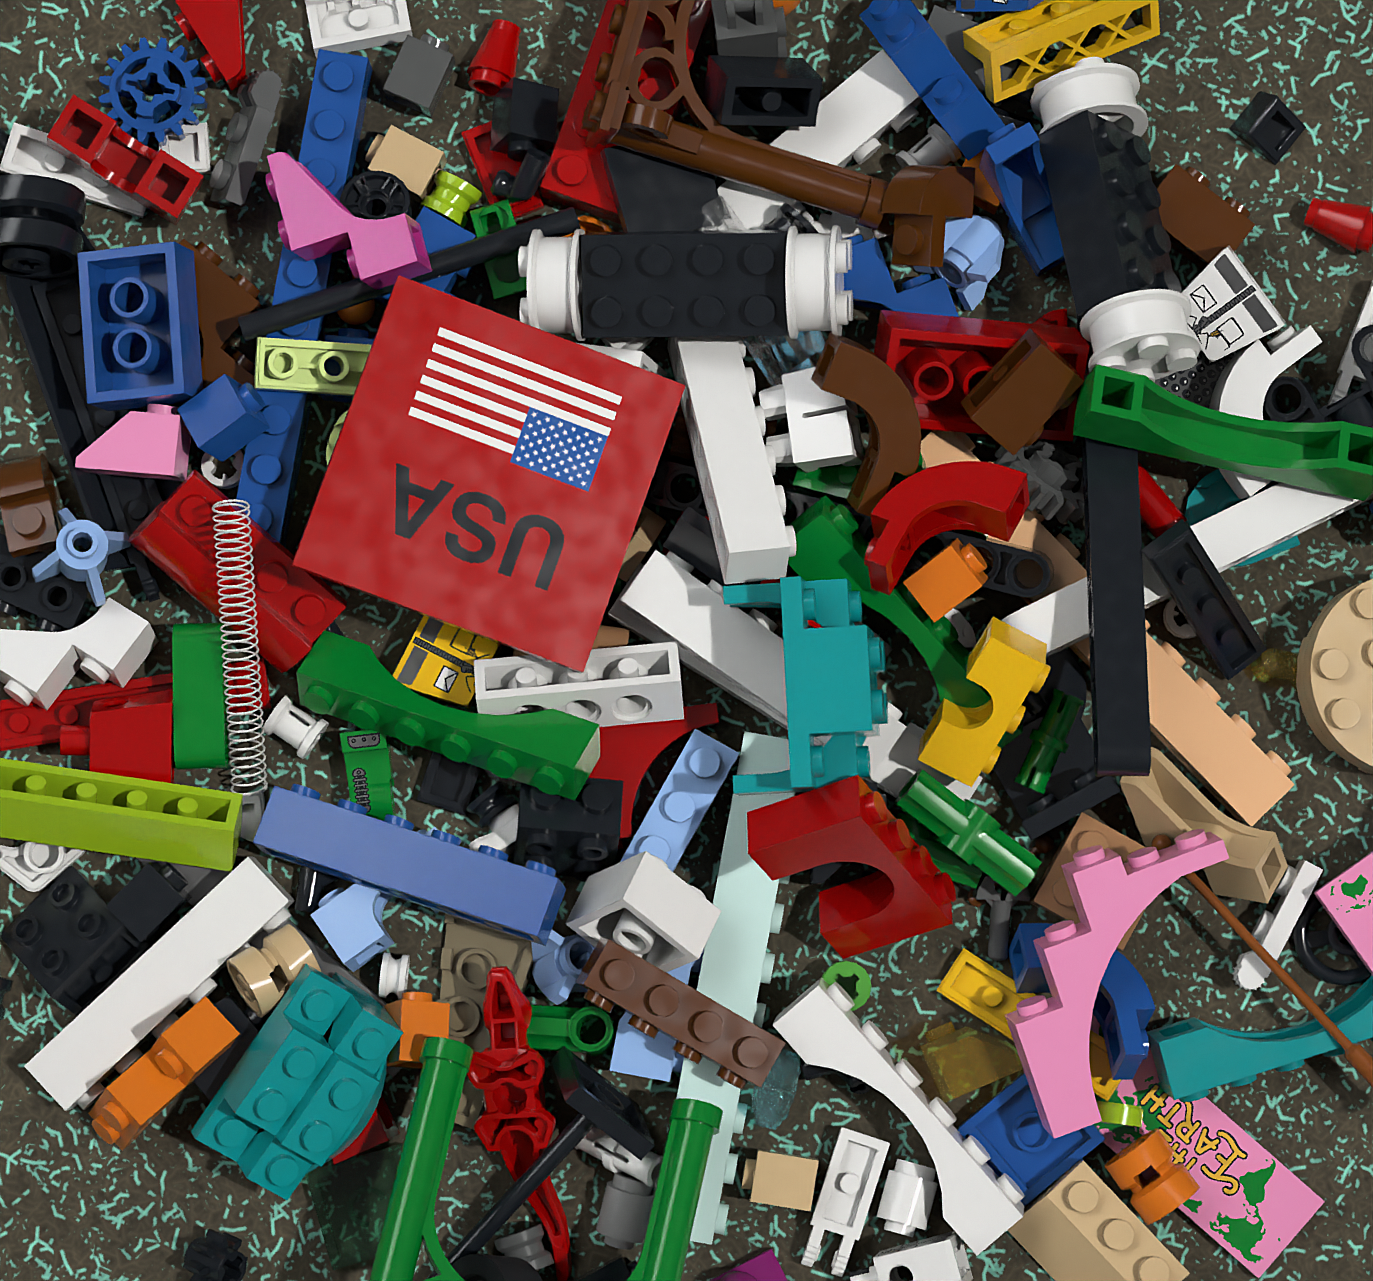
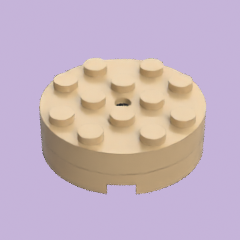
M1373 579L1347 588L1321 609L1322 612L1314 621L1307 637L1303 638L1299 649L1296 667V686L1303 714L1319 741L1329 751H1334L1347 762L1358 767V770L1373 774Z

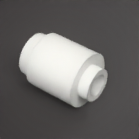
M897 1159L894 1171L889 1170L876 1216L886 1219L884 1230L909 1237L914 1236L915 1228L926 1230L938 1183L933 1182L936 1169Z

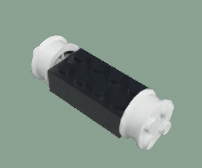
M1088 57L1078 61L1073 68L1066 69L1038 82L1034 86V92L1031 96V107L1034 114L1041 118L1043 122V128L1038 135L1040 139L1039 144L1077 315L1083 317L1080 322V331L1082 336L1091 342L1093 355L1088 363L1089 372L1097 364L1145 375L1155 382L1157 379L1195 366L1201 346L1198 337L1189 332L1187 319L1191 315L1192 307L1188 297L1182 294L1180 282L1172 269L1169 256L1171 241L1166 230L1163 228L1158 208L1161 205V197L1152 182L1148 164L1151 161V154L1147 144L1141 138L1148 127V117L1146 111L1136 103L1135 96L1140 88L1138 75L1127 66L1116 63H1104V60L1100 57Z
M833 225L831 233L799 234L796 226L777 230L585 233L583 229H576L573 237H544L540 229H534L531 233L529 244L519 247L520 277H527V297H523L520 300V322L551 334L575 333L578 341H585L586 338L787 336L788 334L791 339H797L799 331H832L833 334L841 336L842 326L848 325L849 321L853 320L852 290H844V273L852 270V240L842 239L839 225Z

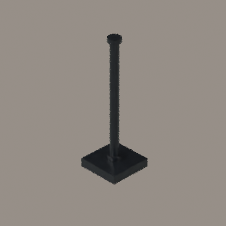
M565 1046L553 1057L551 1063L565 1102L579 1112L578 1115L446 1256L451 1266L461 1257L477 1254L593 1127L604 1131L639 1160H642L655 1146L639 1105ZM433 1270L426 1279L438 1276L436 1271Z

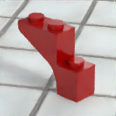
M175 0L181 12L173 18L188 42L196 38L201 42L207 54L202 56L200 60L215 84L224 79L231 91L243 84L242 80L245 79L244 76L246 75L243 0Z

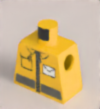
M423 616L392 676L415 693L470 709L476 699L474 660L497 658L502 646L492 640Z

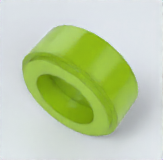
M1096 1101L1102 1119L1100 1123L1142 1128L1144 1110L1141 1109V1106Z

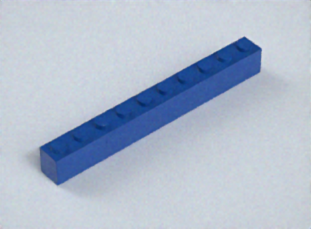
M319 49L298 162L304 165L340 201L344 186L353 178L372 67L368 57ZM283 244L272 306L333 286L339 251L306 261L292 252L291 249L287 250ZM328 315L268 334L266 338L323 341ZM257 390L265 403V407L261 409V412L270 428L246 445L236 499L248 502L250 504L249 510L251 511L249 517L285 547L313 393ZM236 502V504H241V505H244V506H246V507L248 506V505L245 504V503Z

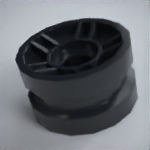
M383 171L364 172L353 177L344 186L340 202L355 217L378 220L406 213L412 218L409 191L404 182L391 173ZM378 209L379 213L382 214L379 216H373L372 210Z

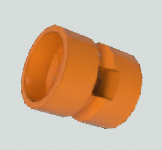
M1158 1128L1133 1141L1104 1165L1121 1190L1132 1191L1130 1203L1146 1225L1160 1220L1175 1210L1200 1188L1183 1163L1174 1164L1172 1162L1174 1150ZM1152 1166L1158 1173L1145 1180L1141 1172Z

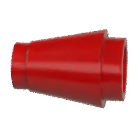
M501 19L492 22L491 28L467 69V73L470 76L468 84L476 92L494 97L502 87L513 77H516L519 36L521 33V28L518 25Z
M1315 197L1312 199L1305 217L1304 226L1313 228L1314 231L1354 254L1357 250L1369 253L1373 245V212H1371V206L1326 199L1321 200Z

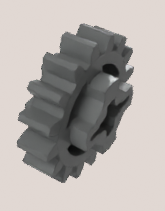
M1037 439L1032 445L1025 448L1022 447L1014 456L1002 445L997 449L994 455L998 459L994 464L1027 473L1030 501L1027 508L1033 511L1035 509L1038 514L1043 515L1047 520H1050L1055 515L1061 524H1066L1069 520L1077 523L1084 516L1082 463L1076 455H1070L1065 452L1064 446L1061 443L1056 444L1054 440Z

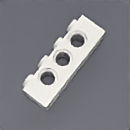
M677 641L592 649L583 673L572 671L532 655L474 660L477 711L480 714H528L553 708L597 723L600 727L684 719Z

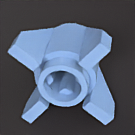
M972 215V218L948 219L945 224L943 267L913 266V268L918 272L930 274L936 272L940 278L944 277L948 285L958 288L956 293L964 309L973 311L984 298L989 281L1000 270L1002 252L1005 247L1002 231L995 221L986 216Z
M68 508L57 511V517L62 529L56 539V550L32 568L33 578L35 582H39L55 576L61 571L69 579L86 581L95 607L105 604L106 598L99 574L104 570L109 554L130 547L131 543L128 542V533L104 531L94 522L77 520ZM82 545L84 549L89 550L86 552H79L74 547Z
M551 930L546 946L531 942L534 981L550 1001L559 1005L567 1000L568 996L573 992H587L588 989L577 984L575 981L595 948L579 934L562 937L554 930Z

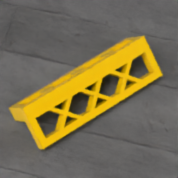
M1044 0L1029 10L1011 11L963 31L964 49L983 62L986 98L993 103H997L1033 88L1038 82L1048 79L1061 71L1073 68L1078 61L1084 58H1105L1160 35L1158 0ZM1142 7L1143 24L1126 31L1123 30L1122 27L1132 11ZM1100 24L1106 26L1095 44L1085 48L1081 46V43L1092 27ZM1059 41L1064 43L1053 61L1044 65L1039 63L1049 45ZM1017 58L1022 60L1012 78L1001 82L1000 65Z

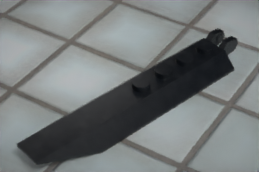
M82 229L76 230V232L81 234L84 241L83 252L96 251ZM79 270L63 277L46 279L19 278L6 275L7 294L87 520L98 524L104 531L127 532L128 536H130L162 501L165 502L182 482L87 473L76 468L75 462L76 457L126 414L130 411L147 412V407L106 411L87 404ZM130 544V547L107 556L106 572L136 566L149 603L160 599V589L157 580L152 575L147 563L150 560L137 548ZM172 580L174 586L178 588L179 592L184 590L174 580Z

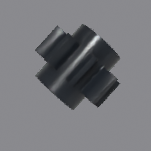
M212 1229L207 1230L206 1237L202 1236L193 1240L186 1250L183 1268L194 1274L190 1281H241L246 1273L248 1257L237 1251L241 1246L242 1240L226 1232L221 1234Z

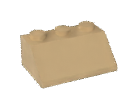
M1082 1159L1035 1198L1024 1209L1023 1217L1007 1230L1055 1281H1182L1190 1274Z

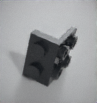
M588 778L575 801L557 794L550 795L544 793L537 787L521 782L513 864L525 867L528 860L535 861L555 869V875L572 876L582 882H586L589 876L615 865L620 839L623 781Z

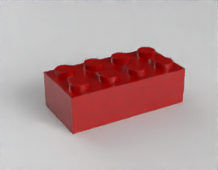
M880 310L874 354L901 378L909 390L918 412L921 429L988 434L970 419L960 402L1029 328L1073 365L1083 380L1090 345L1076 327ZM1077 396L1068 407L1063 410H1057L1044 423L1043 432L1038 439L1073 442Z

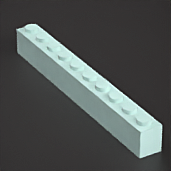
M744 732L736 775L775 773L790 769L788 739ZM795 793L732 795L712 903L721 910V913L704 947L697 984V991L760 1028L763 1025L766 1004L757 1003L760 982L770 984L775 954L766 953L769 932L779 934L784 911V904L775 903L778 883L788 884L790 875L772 881L748 854L747 812L793 797ZM684 1057L676 1099L700 1100L711 1103L723 1110L719 1133L712 1137L690 1241L712 1245L714 1233L724 1235L729 1205L720 1203L723 1183L733 1185L738 1154L729 1153L732 1133H743L748 1104L738 1103L739 1088L716 1076L720 1068L718 1065L702 1057L699 1064Z

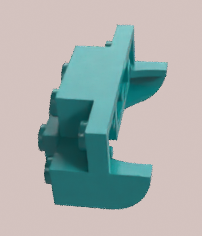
M305 964L194 1125L191 1133L199 1142L236 1161L247 1179L288 1200L305 1174L319 1166L322 1167L324 1163L343 1152L366 1127L381 1097L386 1077L388 1054L403 1034V1031L387 1010L364 990L336 972L330 978L310 965ZM333 1022L331 1034L329 1037V1041L327 1043L323 1036ZM259 1128L264 1129L263 1132L256 1134Z

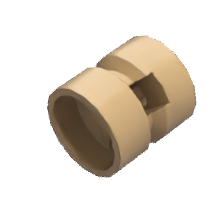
M286 924L263 938L262 949L259 950L250 946L227 960L226 963L236 988L247 1005L258 1017H263L276 1008L305 964L321 972L310 947L291 924Z

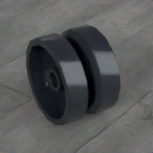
M23 174L0 176V274L19 278L46 279L63 277L79 270L77 253L83 252L84 245L81 234L76 232L85 223L86 197L84 191L71 183L56 178Z

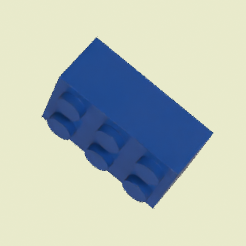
M165 242L77 253L87 404L106 411L147 407L148 404L169 405L186 403L203 390L194 251L176 242Z

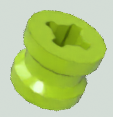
M438 170L434 178L436 186L432 194L424 196L420 207L423 208L425 206L464 228L468 222L466 213L471 205L478 203L482 192L463 179L446 171Z

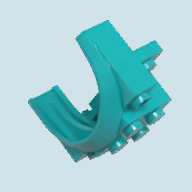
M801 576L780 577V583L723 586L724 605H730V607L782 609L790 760L789 770L765 774L733 775V794L743 796L808 792L855 775H859L861 778L870 777L869 746H863L867 737L880 736L879 724H888L887 693H883V689H878L877 672L886 671L884 641H881L880 637H875L874 632L867 625L855 626L853 623L862 622L860 591H851V583L848 579L805 581ZM808 620L815 621L823 628H808ZM832 736L824 747L823 745L814 746V737Z

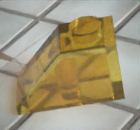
M952 1021L924 1032L927 1042L918 1045L938 1095L944 1103L1023 1069L1015 1045L967 1026L955 1029Z

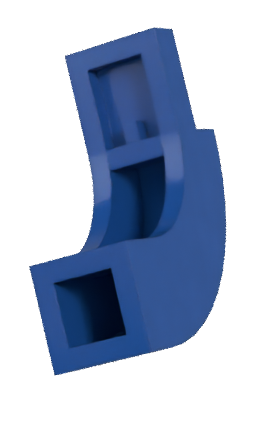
M1019 924L1008 949L1016 993H1051L1033 940L1045 936L1044 930L1053 924ZM1118 950L1114 951L1102 977L1092 1014L1099 1022L1104 1035L1113 1080L1133 1079L1142 1060H1145L1148 1056L1149 1040L1145 1028L1155 1011V1005L1142 976Z

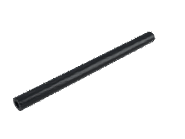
M572 206L428 254L432 272L411 278V280L424 283L517 252L520 246H527L529 244L530 236L534 229H540L544 237H562L574 233L576 229H581L575 209ZM360 278L353 279L238 317L237 319L244 340L247 342L391 294L394 284L375 290L361 281Z

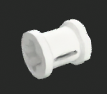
M287 694L281 699L263 726L264 733L267 735L276 734L296 748L297 756L304 759L322 737L329 723L324 719L316 721L293 705L294 699Z

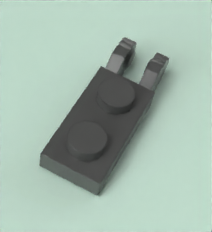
M264 69L249 72V75H245V79L242 80L243 85L239 87L237 93L242 108L240 113H235L229 122L226 140L230 142L224 160L220 159L216 163L210 177V187L214 188L210 198L211 202L224 207L241 206L245 203L275 116V109L280 98L279 91L282 90V78L274 70Z

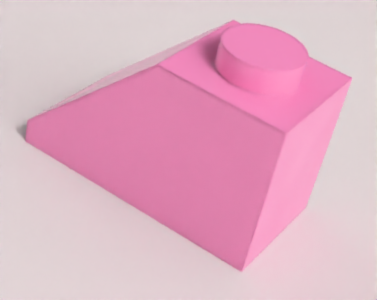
M148 404L147 412L130 411L76 457L75 467L93 474L184 481L187 478L191 434L181 415H177L178 407Z

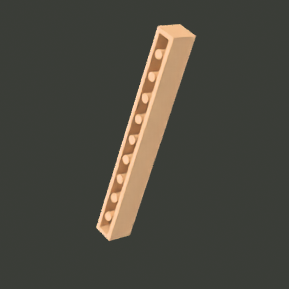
M932 430L921 441L920 452L924 458L926 469L951 462L980 461L971 452L975 448V444L965 432ZM1027 508L1008 543L1039 550L1051 559L1054 566L1053 581L1045 591L1033 597H1021L1030 605L1087 577L1086 569L1076 560L1080 552L1072 542L1061 533L1054 537L1041 524L1045 519L1044 516L1038 514L1035 509L1031 511ZM988 535V538L1004 541ZM975 547L984 560L993 567L994 559L992 554L983 547ZM1025 559L1019 563L1016 575L1023 585L1036 587L1043 579V570L1038 562L1032 559ZM1145 619L1146 630H1148L1151 626ZM1146 632L1150 731L1239 823L1252 827L1295 785L1287 777L1292 772L1290 767L1274 751L1270 750L1265 754L1252 741L1256 733L1245 720L1237 714L1230 718L1216 704L1221 697L1210 684L1201 677L1194 681L1181 668L1186 662L1174 647L1166 641L1159 645ZM1088 637L1069 647L1090 668Z

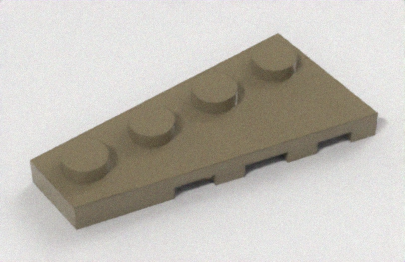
M445 913V946L442 948L440 965L442 980L440 999H437V1002L450 1003L448 1039L462 1042L470 1046L474 1052L481 1053L490 1046V1033L485 1026L483 1012L488 972L492 967H508L520 990L525 994L533 970L531 941ZM466 1074L454 1123L475 1130V1121L485 1111L482 1089L475 1088Z

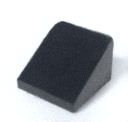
M1259 91L1229 129L1272 164L1276 165L1305 130L1306 126L1277 95Z

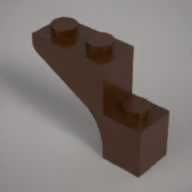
M183 238L179 244L194 251L198 320L203 337V355L201 359L203 389L223 374L228 375L242 385L248 382L254 387L255 364L238 350L232 356H229L227 352L243 335L237 318L264 309L260 302L256 300L261 291L240 273L233 279L230 278L218 267L223 262V259L205 243L200 241L194 247Z

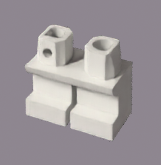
M816 367L781 375L783 384L759 392L760 406L763 408L767 421L782 418L788 419L789 433L766 437V445H772L776 467L798 466L807 473L815 471L819 467L843 464L845 467L861 465L864 452L859 420L855 417L858 415L857 403L821 390L811 380Z

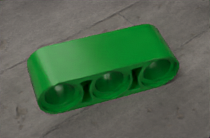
M221 622L174 623L173 736L176 770L228 768L229 748L227 746L229 739L227 735L229 731L226 728L229 722L226 721V717L229 714L225 709L229 705L224 702L228 698L224 693L228 687L223 684L228 679L223 676V672L228 669L222 666L227 660L221 656L227 651L221 648L222 644L226 643L220 639L225 634L220 630V627L224 625Z

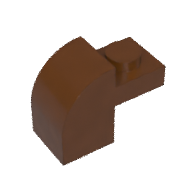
M910 165L900 170L893 177L885 192L881 213L895 214L892 264L943 267L946 217L972 218L975 168Z
M43 453L0 463V510L9 552L13 558L56 547V539L60 532L56 512L60 510L51 466Z

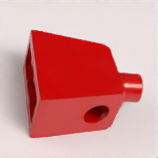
M173 690L94 701L90 711V726L61 725L60 755L90 756L89 771L174 784Z

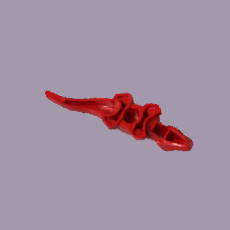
M506 966L492 967L488 972L486 994L483 1001L484 1022L490 1033V1046L481 1053L477 1051L473 1053L470 1069L466 1074L475 1088L482 1089L485 1111L475 1121V1132L488 1151L501 1152L513 1180L516 1182L548 1147L556 1125V1119L546 1110V1098L542 1079L545 1071V1061L538 1051L529 1046L527 1039V1029L532 1017L531 1004L520 990L510 969ZM549 1175L527 1200L540 1217L550 1238L557 1280L567 1281L572 1274L567 1219Z

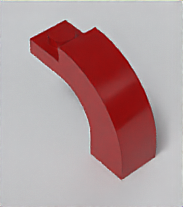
M960 461L927 468L911 475L894 486L884 495L871 512L874 538L870 541L864 557V565L868 567L871 589L890 595L917 548L923 542L939 533L960 529L972 530L1009 542L1030 503L1027 473L994 463Z

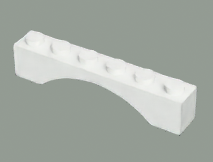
M821 977L776 1016L773 1027L806 1064L832 1068L856 1077L883 1093L906 1114L922 1136L934 1161L942 1192L943 1218L978 1256L1023 1217L1024 1205L1020 1200L1025 1196L1022 1190L1006 1173L999 1177L986 1163L991 1159L986 1149L974 1136L970 1135L965 1139L952 1125L957 1120L955 1115L939 1097L931 1101L918 1085L923 1080L911 1064L903 1058L897 1062L884 1048L889 1042L880 1029L870 1020L863 1024L851 1011L855 1004L848 993L836 982L829 986Z

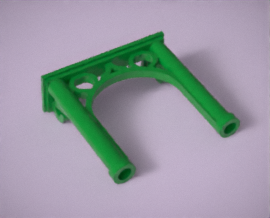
M426 1037L423 1040L419 1061L423 1066L369 1281H413L422 1241L429 1261L438 1275L424 1281H465L446 1258L438 1240L434 1221L436 1196L466 1073L469 1072L474 1053L470 1046L462 1042L443 1037ZM679 1098L673 1101L669 1118V1129L642 1250L634 1271L626 1281H681L712 1137L718 1134L720 1130L723 1110L708 1102L688 1098Z

